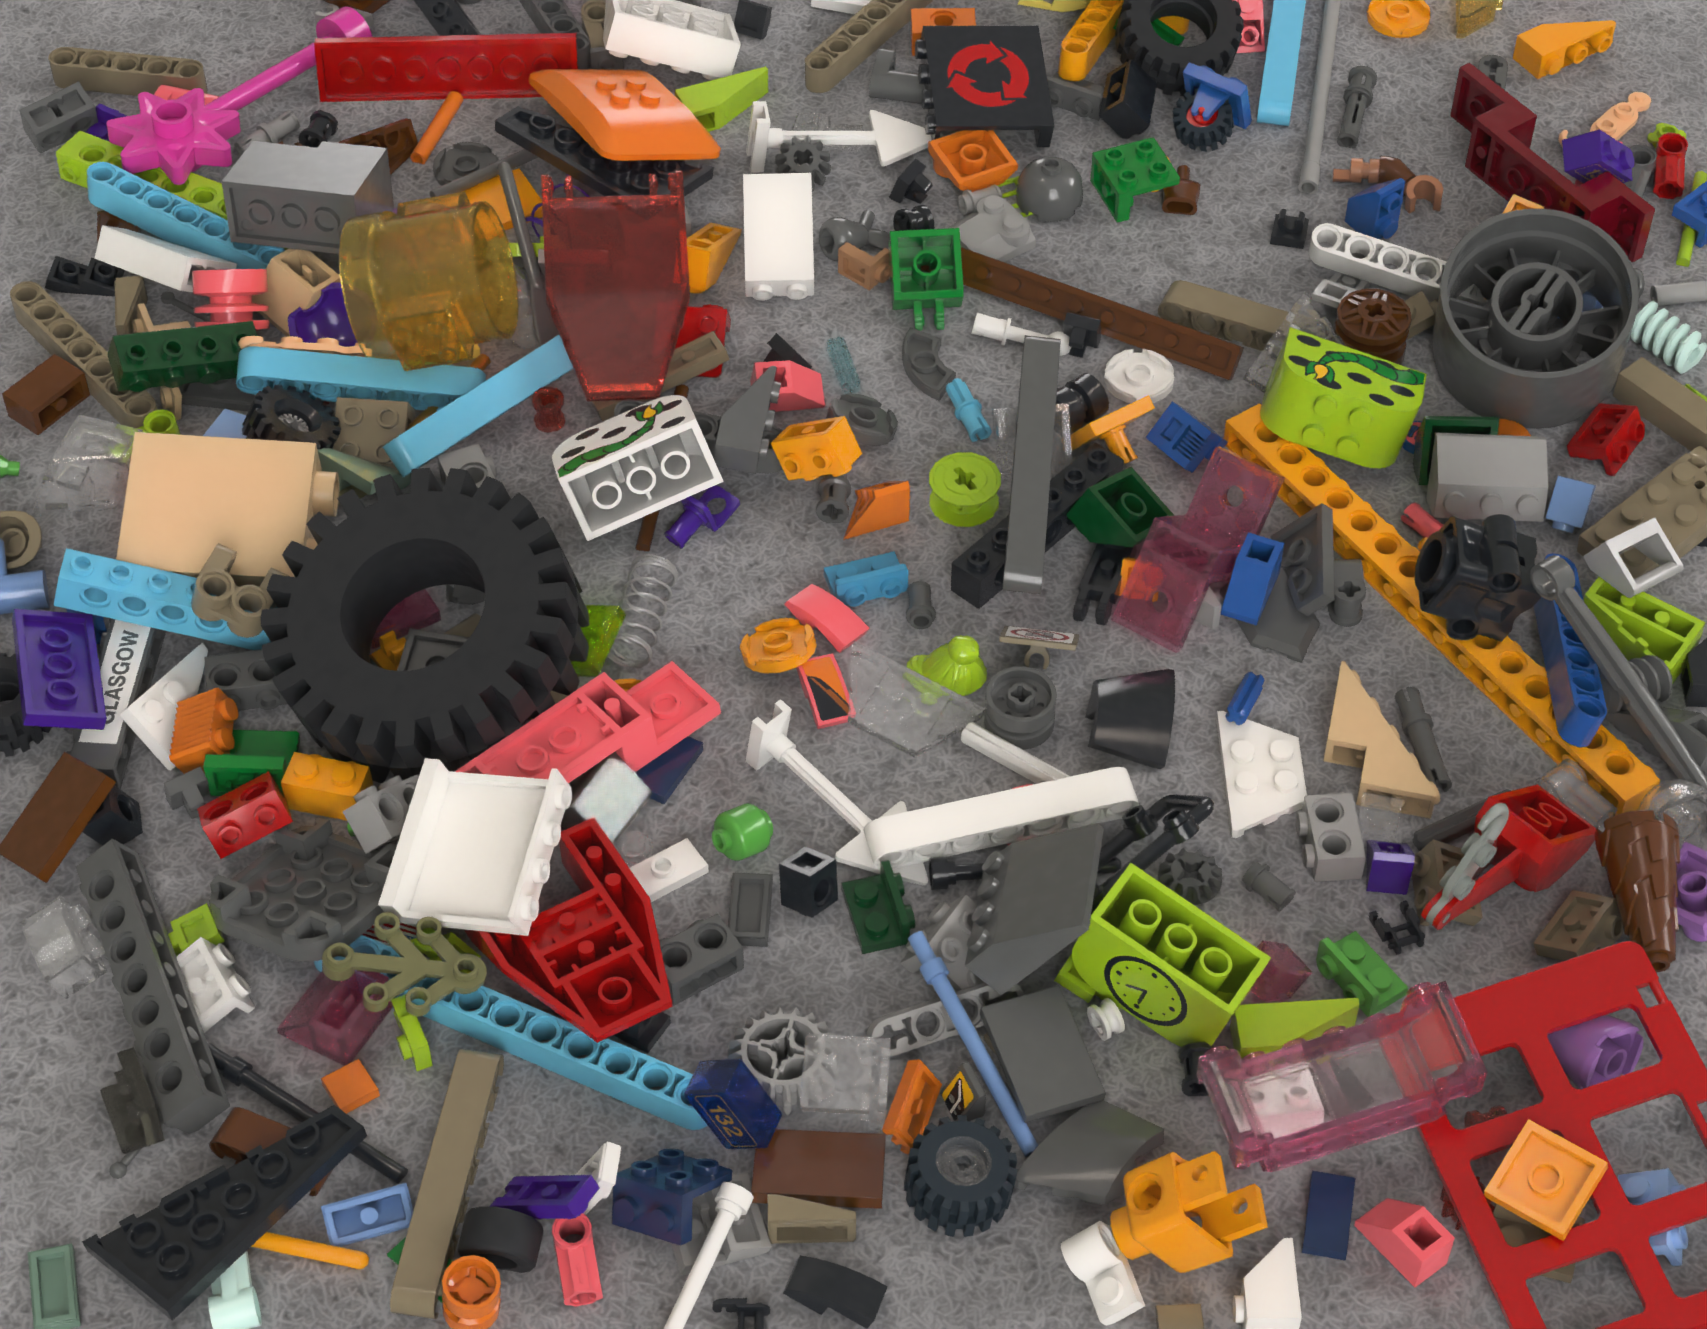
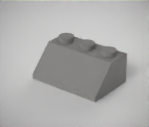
M1435 433L1426 501L1434 518H1450L1455 516L1461 519L1485 520L1492 515L1504 514L1512 517L1514 521L1543 522L1549 489L1545 437Z

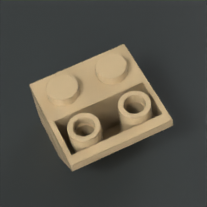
M288 248L271 258L266 267L268 292L253 295L252 303L269 306V311L257 312L269 320L285 336H290L288 327L289 314L299 307L302 310L311 308L319 300L321 291L331 283H343L342 277L311 251Z

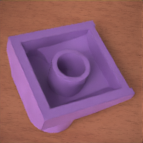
M1684 842L1680 849V863L1677 864L1678 898L1676 900L1678 924L1682 925L1683 932L1689 939L1704 942L1707 941V851Z

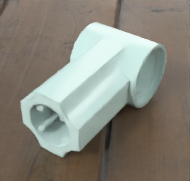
M246 1251L211 1284L212 1296L208 1297V1307L213 1329H249L262 1325L259 1301L256 1290L252 1286L248 1252Z

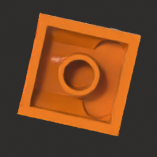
M962 130L928 142V152L933 158L934 171L941 177L949 178L958 189L963 191L968 189L973 192L994 184H1003L1018 170V163L993 130Z

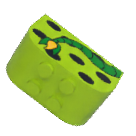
M1290 327L1267 381L1260 416L1269 430L1285 440L1363 467L1386 468L1395 463L1423 401L1427 374Z

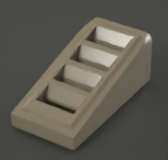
M142 276L120 277L115 280V327L117 335L133 334L132 320L137 319V304L144 303L145 306L147 304L148 297Z
M767 1194L768 1237L771 1244L854 1242L856 1240V1211L784 1195Z

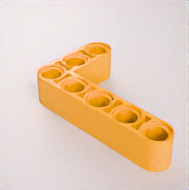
M1091 0L1061 43L1058 75L1062 79L1080 81L1088 75L1115 36L1116 30L1113 27L1120 16L1124 0ZM1179 16L1158 18L1180 35L1188 31L1190 20Z

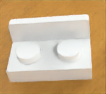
M200 937L176 957L204 1033L235 1007L246 1013H250L255 1009L248 995L251 993V988L245 979L234 970L232 964L235 963V959L224 945L220 943L214 945Z

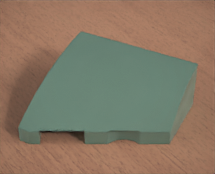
M332 448L318 450L322 471L338 472L340 491L353 485L366 494L372 495L376 493L373 480L391 474L401 490L411 484V473L403 478L399 471L392 467L368 461Z

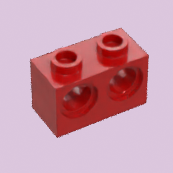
M269 771L197 808L201 826L220 859L293 822L288 804Z

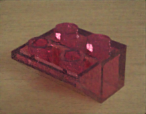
M322 970L277 1028L278 1034L344 1066L351 1063L393 1008L391 1001H389L388 1006L380 1012L367 1010L363 1005V991L371 983H386L389 981V977L379 972L355 970V973L349 979L334 981L326 977ZM373 994L369 998L377 1001L383 997L379 994Z

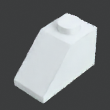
M1283 1238L1243 1278L1240 1295L1233 1296L1234 1323H1242L1243 1329L1300 1328L1302 1316L1293 1238Z

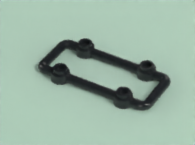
M1172 794L1161 798L1147 810L1142 805H1139L1127 811L1122 816L1124 829L1101 847L1098 871L1131 843L1153 833L1157 829L1158 821L1163 818L1162 821L1165 825L1163 828L1164 833L1100 886L1095 885L1091 915L1130 863L1144 871L1171 847L1193 837L1200 829L1199 824L1213 812L1215 806L1213 799L1207 796Z

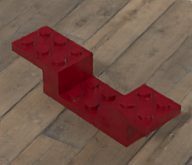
M1470 62L1459 68L1450 116L1471 132L1465 167L1508 202L1512 195L1515 194L1544 206V209L1562 211L1581 217L1609 234L1620 245L1632 263L1642 258L1655 208L1608 171L1579 186L1573 184L1530 149L1537 115Z

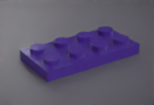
M14 609L12 625L23 725L104 730L107 717L93 615Z

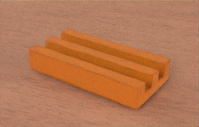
M920 1059L908 1060L882 1128L886 1135L893 1134L891 1141L895 1145H902L900 1151L905 1154L910 1153V1148L913 1147V1141L918 1134L923 1135L924 1127L928 1125L942 1087V1083Z

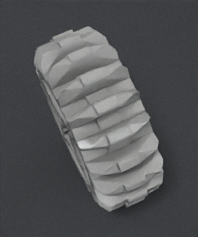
M779 1006L775 1015H769L762 1009L760 1020L748 1017L745 1022V1028L737 1027L734 1033V1040H731L728 1045L726 1065L733 1088H738V1095L741 1097V1100L751 1098V1105L754 1110L765 1102L770 1116L775 1111L776 1106H783V1111L788 1117L792 1110L791 1105L797 1104L798 1108L804 1113L808 1108V1099L820 1105L822 1093L831 1094L833 1081H837L839 1077L840 1051L838 1050L837 1039L834 1033H828V1026L825 1021L816 1023V1018L812 1012L805 1017H800V1011L797 1007H795L791 1014H784V1011ZM796 1042H799L808 1048H803L799 1046ZM787 1051H788V1052H789V1056L787 1055V1059L785 1060L786 1053H787ZM758 1071L768 1073L771 1076V1078L762 1075Z

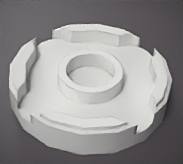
M1134 349L1124 350L1114 355L1107 362L1104 375L1106 387L1114 397L1126 403H1133L1148 395L1152 403H1156L1166 398L1173 389L1175 377L1172 364L1163 355L1152 350L1143 349L1142 353H1133Z

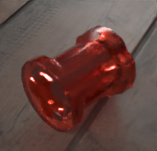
M543 387L535 391L532 396V405L537 412L534 416L536 428L546 433L560 430L565 424L564 414L561 411L564 405V395L560 390L553 387Z

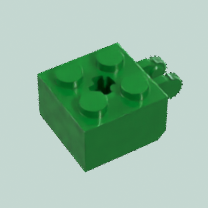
M960 228L890 231L888 247L892 310L913 309L914 329L923 331L924 315L922 314V309L934 308V325L936 330H944V308L961 307L964 297ZM921 266H929L928 270L932 271L930 273H924L920 271Z

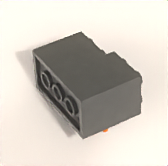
M252 141L222 180L231 242L342 254L346 259H350L352 256L362 257L394 209L387 148L322 141L315 148Z

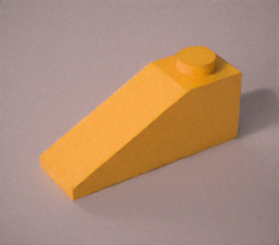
M710 222L680 242L677 247L673 284L684 286L683 290L690 293H703L716 284L741 235L742 229Z

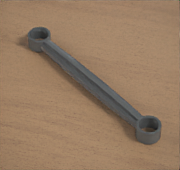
M1552 555L1535 565L1530 571V579L1534 589L1544 599L1549 601L1555 600L1607 681L1625 702L1630 714L1690 793L1689 806L1692 814L1707 827V777L1640 677L1575 591V575L1572 568L1563 558L1557 555Z

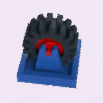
M1189 62L1183 71L1186 89L1184 94L1185 101L1179 98L1176 102L1177 108H1173V123L1176 137L1178 140H1181L1184 146L1189 144L1190 149L1196 150L1197 146H1200L1201 151L1207 152L1206 147L1211 146L1212 151L1218 149L1217 142L1224 145L1227 142L1226 136L1231 137L1234 125L1246 129L1252 122L1247 85L1237 78H1227L1219 75L1207 66H1197Z

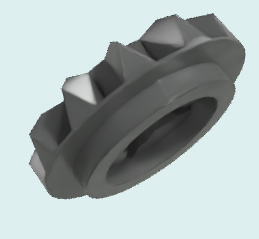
M1182 848L1178 854L1168 853L1165 861L1159 865L1158 881L1191 904H1203L1213 899L1220 891L1222 868L1216 865L1214 856L1206 857L1200 849L1193 853L1187 852ZM1184 870L1189 873L1198 871L1197 879L1191 876L1186 879L1183 878Z

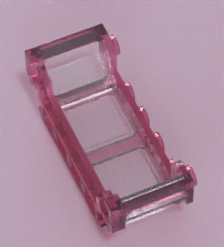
M1446 981L1433 985L1430 982H1423L1411 987L1407 991L1408 996L1402 1002L1400 1012L1388 1016L1385 1013H1378L1366 1018L1362 1024L1350 1028L1336 1026L1324 1032L1321 1037L1308 1041L1303 1038L1295 1039L1283 1045L1281 1049L1265 1054L1264 1051H1257L1248 1054L1242 1059L1238 1050L1228 1049L1226 1046H1218L1208 1050L1202 1057H1199L1197 1078L1199 1083H1204L1229 1144L1228 1154L1234 1169L1245 1170L1250 1166L1249 1164L1259 1161L1263 1172H1276L1436 1121L1447 1113L1444 1105L1448 1101L1462 1096L1471 1098L1482 1091L1488 1072Z

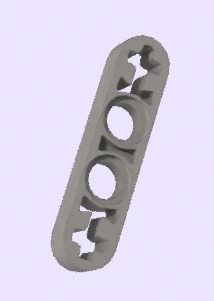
M985 982L956 992L960 1001L970 999L974 1003L975 1013L970 1020L975 1029L984 1026L980 1010L985 1004L979 994L983 993V998L987 1000L1000 996L997 991ZM1018 984L1008 990V992H1012V997L1007 1000L1024 995ZM936 998L873 1020L868 1027L867 1041L876 1052L886 1056H894L958 1035L959 1033L940 998ZM930 1011L935 1015L937 1024L933 1032L928 1035H922L916 1028V1021L920 1014ZM905 1018H906V1027H905V1025L902 1023V1019H905ZM887 1026L893 1031L906 1028L912 1040L908 1041V1036L902 1033L891 1038L892 1045L888 1047L886 1043L878 1041V1037L884 1034L883 1027Z

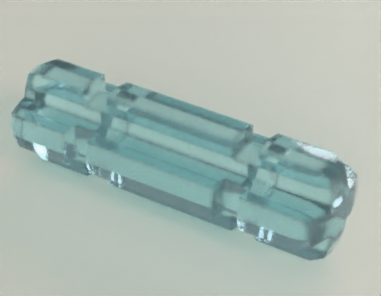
M840 336L836 339L830 338L827 341V351L829 357L832 358L831 362L836 376L841 381L840 387L842 392L845 394L859 392L861 381L855 372L856 368L847 349L848 346L845 339Z

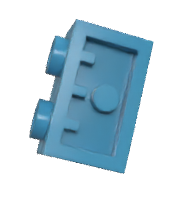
M895 551L824 568V578L831 594L845 605L852 607L859 606L867 600L880 597H896L901 592L907 591L908 568L906 564L899 563Z

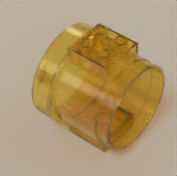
M464 191L398 203L397 215L391 211H382L354 216L346 221L341 233L339 248L341 286L353 333L366 357L399 360L404 371L472 360L475 344L487 343L494 339H510L514 335L518 321L519 306L515 266L504 227L496 211L488 202L479 201L471 205Z

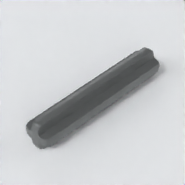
M1505 789V790L1500 791V792H1498V793H1496V794H1494V795L1501 794V793H1505V792H1509V791H1511V790ZM1488 798L1416 831L1412 839L1414 845L1421 851L1433 839L1448 843L1473 831L1476 815Z

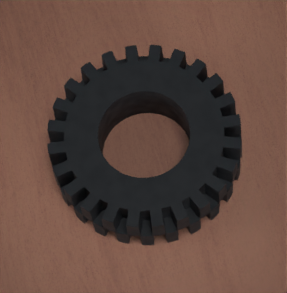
M418 468L411 471L410 493L403 494L391 474L373 480L378 498L376 503L365 507L353 489L338 497L337 499L347 516V519L338 526L333 524L321 512L313 516L306 525L318 545L312 550L297 542H290L282 556L295 577L272 574L267 586V592L278 608L263 609L261 613V627L271 641L262 645L265 662L276 676L272 680L280 694L314 741L321 748L324 746L334 760L354 761L360 765L369 766L372 781L384 783L390 770L394 776L400 775L402 781L417 774L419 776L425 758L440 759L448 771L455 772L460 768L459 759L467 756L470 760L474 759L492 745L522 727L523 722L528 717L534 719L555 705L550 693L551 691L567 696L576 691L580 680L570 661L586 662L589 644L581 630L582 627L589 626V614L580 595L583 592L580 583L549 523L544 517L539 519L531 502L519 492L511 499L503 483L489 476H486L480 487L477 488L468 471L450 468L444 488L442 489L430 468ZM439 585H462L485 593L484 609L476 629L469 639L446 659L431 666L410 671L387 670L370 664V648L377 628L392 608L408 596L423 589Z

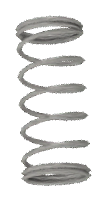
M643 554L636 557L631 564V570L628 572V582L623 587V597L618 602V612L613 617V627L608 632V637L604 643L606 655L620 666L641 668L648 665L651 661L653 653L651 646L657 643V636L654 632L662 627V620L659 616H663L667 612V605L664 601H668L672 597L670 587H673L678 579L676 567L662 556ZM642 560H654V561H659V562H650V561H649V562H643V563L637 564L638 562H640V561H642ZM641 565H658L669 570L673 575V580L669 583H664L662 580L654 577H640L635 569ZM637 580L645 587L658 588L660 590L667 589L668 596L665 599H661L649 592H638L633 586V582ZM646 580H653L661 584L650 583ZM630 585L635 592L626 595L627 588ZM638 594L642 598L661 602L664 609L660 614H655L646 608L633 607L628 601V597ZM644 595H648V596H651V597L656 598V599H651V598L646 597V596H644ZM625 600L630 607L621 610L622 603ZM627 610H634L640 614L656 617L659 621V626L651 630L640 623L628 622L622 613ZM620 615L625 623L616 625L617 618ZM629 625L634 629L652 633L654 641L648 644L645 640L634 634L619 633L617 628ZM622 639L628 644L638 645L629 641L633 640L641 644L638 646L646 649L648 657L645 660L627 658L616 651L611 641ZM609 646L622 659L631 660L636 663L627 662L616 657L613 653H611Z

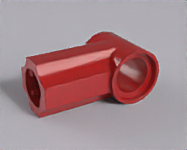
M1666 133L1658 140L1655 151L1657 157L1654 166L1653 193L1659 198L1674 199L1681 197L1684 191L1685 155L1688 142L1680 134Z

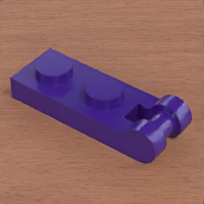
M592 1175L516 1176L505 1187L506 1194L503 1197H497L490 1207L518 1211L534 1219H573L586 1211L588 1202L600 1188Z

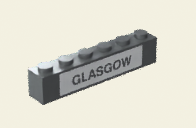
M109 618L110 626L108 632H103L101 636V655L99 658L107 717L104 730L74 728V744L72 750L66 753L104 773L116 781L114 786L121 789L136 734L119 714L150 688L166 631Z

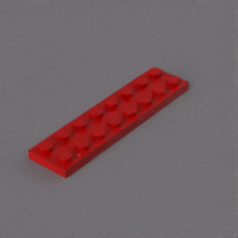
M576 33L315 38L314 41L320 102L446 99L452 91L461 94L463 99L542 97L529 83L531 73L547 69H578Z

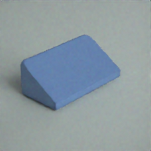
M407 1183L321 1206L330 1245L338 1247L409 1228L414 1211Z

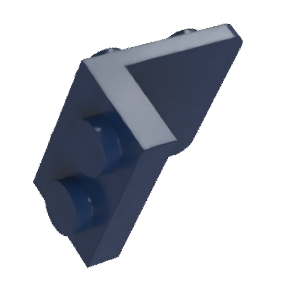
M663 1149L652 1158L633 1162L631 1167L617 1173L616 1182L613 1186L612 1224L680 1246L692 1241L693 1198L721 1186L723 1182H730L732 1180V1169L719 1166L718 1161L713 1159H695L685 1156L684 1152L679 1149Z

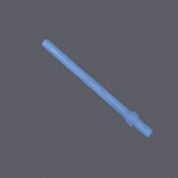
M923 931L913 933L908 937V941L922 965L919 968L928 985H933L1024 1156H1030L1038 1144L1027 1123H1024L1014 1099L947 978L949 971L941 957H936Z

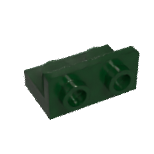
M889 860L880 862V874L841 882V890L862 954L903 946L908 943L910 929L915 928V917L911 905H904L902 896H904L905 892L902 877L899 872L893 873Z

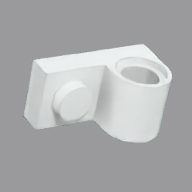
M1098 1221L1061 1243V1251L1067 1265L1076 1277L1086 1283L1099 1321L1106 1326L1114 1324L1145 1307L1127 1257L1117 1246L1111 1226Z

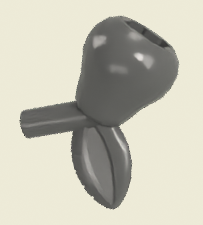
M865 210L859 222L843 217H833L825 221L819 231V244L827 258L838 261V249L846 242L859 249L866 246L867 243L881 250L884 248L889 249L890 233L879 229H872L875 214L870 210Z

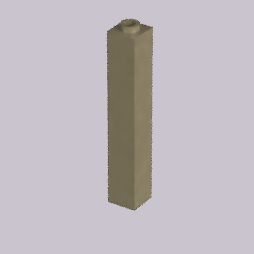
M1643 357L1619 373L1613 397L1625 405L1637 406L1640 416L1690 451L1698 446H1702L1707 450V401Z

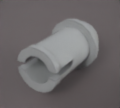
M994 184L973 192L968 189L964 190L957 199L960 212L963 215H970L976 212L977 203L982 198L991 195L1002 197L1000 188Z

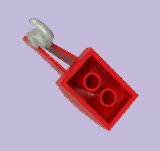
M1538 784L1489 796L1476 815L1474 834L1468 838L1461 849L1464 857L1458 866L1451 867L1444 874L1440 881V886L1443 889L1428 902L1421 913V917L1434 928L1440 930L1454 918L1513 881L1527 891L1538 892L1549 888L1589 850L1595 841L1596 828ZM1490 864L1494 865V867H1492L1489 871H1487L1485 874H1483L1480 878H1478L1476 881L1474 880V879L1477 878Z

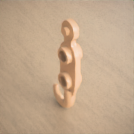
M1643 92L1631 93L1627 102H1620L1612 106L1592 124L1590 132L1600 129L1618 141L1637 123L1638 112L1649 109L1651 98ZM1563 130L1559 134V143L1562 148V140L1567 139V130Z
M261 336L242 337L238 343L241 349L257 346L373 357V349L366 347L365 343H355V346L344 347L340 346L339 341L333 338H320L317 340V343L303 342L302 338L287 336L282 337L281 343L276 344V342L263 341L264 339Z

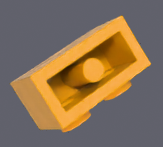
M845 416L789 425L771 442L788 481L802 478L804 481H811L828 474H832L833 477L844 475L852 469V464L862 455Z
M294 752L281 780V786L290 810L347 821L343 811L356 803L353 796L373 786L369 766L360 765L354 761L344 762L329 759L318 754L308 755Z

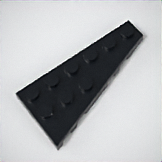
M333 1105L287 1130L286 1136L282 1140L265 1149L261 1145L246 1152L247 1159L228 1169L222 1165L163 1197L160 1205L138 1218H136L135 1214H132L119 1221L120 1228L101 1238H98L97 1234L82 1241L87 1252L173 1321L367 1137L364 1126Z

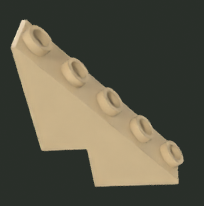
M1341 661L1323 761L1362 768L1356 805L1431 819L1434 805L1440 802L1438 788L1432 781H1428L1420 769L1416 756L1407 751L1400 741L1397 729L1393 725H1389L1381 714L1378 702L1365 691L1358 673L1353 669L1351 670L1345 661Z

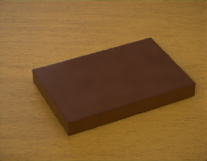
M64 752L1 842L0 855L47 883L107 797L116 781Z
M757 1128V1146L755 1147L751 1194L754 1196L752 1203L768 1204L767 1194H778L833 1207L882 1209L886 1134Z

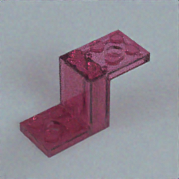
M1215 447L1187 513L1184 515L1154 518L1111 620L1175 653L1179 652L1183 648L1210 584L1231 579L1236 558L1248 532L1260 535L1285 477L1227 449ZM1234 485L1241 488L1243 492V501L1237 507L1231 505L1227 499L1228 490ZM1158 591L1165 593L1169 601L1168 607L1163 613L1157 611L1152 602L1153 596Z

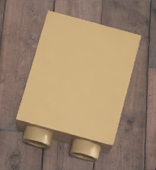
M135 432L116 560L197 578L214 548L219 543L237 551L235 561L229 572L236 586L255 585L260 587L271 568L290 577H295L282 554L291 541L312 550L316 548L318 544L306 523L318 512H321L324 516L336 517L339 503L337 499L339 497L338 472L322 471L316 443Z

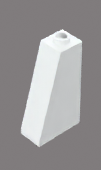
M104 225L101 228L94 258L186 292H193L192 271L236 269L237 266L234 262L142 233Z

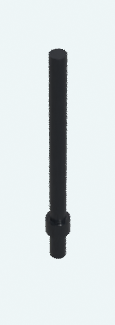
M208 1043L216 1067L223 1072V1077L236 1086L243 1084L300 1122L319 1113L252 1070L253 1066L239 1056L232 1058L211 1043ZM364 1141L350 1152V1154L397 1184L408 1173L407 1168Z

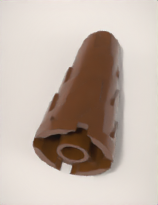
M1654 810L1628 811L1603 821L1605 831L1602 832L1597 827L1595 832L1596 850L1601 866L1606 869L1612 895L1616 898L1624 933L1629 937L1630 941L1639 944L1645 950L1657 973L1667 970L1670 967V963L1676 960V932L1679 930L1676 900L1678 898L1677 864L1680 863L1679 832L1675 820L1663 813L1664 821L1655 820Z

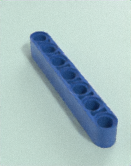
M1555 553L1548 554L1544 558V560L1552 555H1557L1563 558L1570 565L1575 575L1574 589L1583 600L1580 581L1575 564L1563 555ZM1541 597L1534 605V611L1557 730L1561 738L1567 743L1576 747H1587L1592 742L1607 715L1598 666L1555 600L1549 601Z

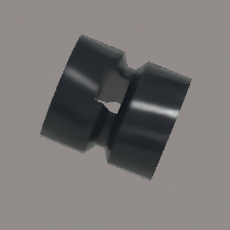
M1088 373L1081 374L1067 382L1065 386L1057 388L1054 429L1063 437L1069 436L1081 429L1083 422L1090 423L1106 414L1109 410V400L1106 391L1093 375Z

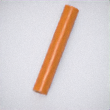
M455 91L448 94L411 153L410 159L412 162L426 163L463 103L461 94Z

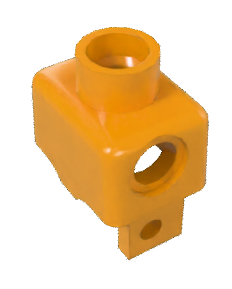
M1216 1151L1190 1161L1183 1159L1175 1152H1171L1128 1171L1123 1177L1126 1206L1115 1209L1110 1216L1111 1229L1116 1244L1128 1259L1134 1260L1152 1253L1179 1273H1186L1233 1257V1240L1268 1228L1261 1188L1254 1183L1228 1193L1222 1159ZM1248 1202L1247 1209L1243 1213L1238 1214L1240 1206ZM1201 1217L1202 1228L1190 1218Z

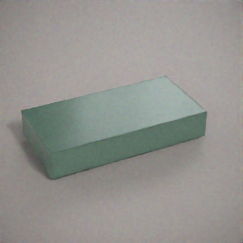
M70 1243L28 1252L34 1329H70L80 1327L81 1316L73 1244Z

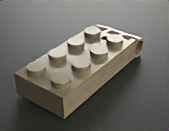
M1698 446L1689 454L1685 453L1580 534L1577 552L1584 556L1605 541L1655 517L1678 557L1682 558L1707 537V450L1702 446ZM1636 548L1620 554L1634 579L1659 567L1658 564Z

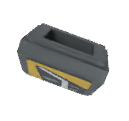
M968 1062L962 1063L942 1088L940 1094L954 1121L957 1120V1115L967 1116V1121H971L984 1116L986 1093L971 1064Z

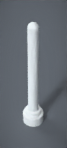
M723 1182L715 1197V1202L717 1203L715 1210L718 1214L664 1329L684 1328L733 1221H738L741 1215L747 1214L754 1199V1196L745 1188L730 1182Z

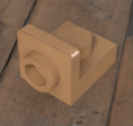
M846 242L838 249V273L870 291L879 282L884 283L890 277L889 249L884 248L873 257Z

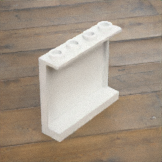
M425 758L378 905L384 912H391L397 915L400 923L417 925L418 921L424 917H434L440 921L444 928L528 936L532 921H535L538 916V900L542 886L548 881L550 875V859L554 846L558 845L561 838L560 825L563 815L571 804V786L559 770L554 768L551 769L549 779L452 772L448 771L440 759Z

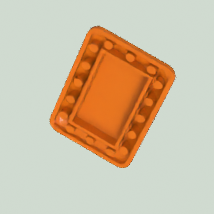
M547 69L530 74V85L604 158L616 161L716 159L720 156V146L703 124L677 97L648 72L637 69Z

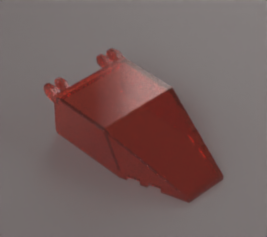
M683 171L669 173L668 189L670 190V195H657L658 179L656 174H649V195L573 197L572 176H565V198H552L554 193L552 178L548 177V174H541L546 304L587 402L626 399L646 400L657 399L661 396L690 301Z

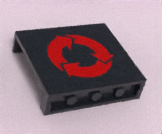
M923 26L921 39H916L915 57L916 59H921V64H919L918 80L919 84H924L925 89L922 90V108L928 109V114L925 117L926 135H931V139L935 140L940 138L941 131L1034 130L1036 146L1050 147L1055 125L1039 26Z

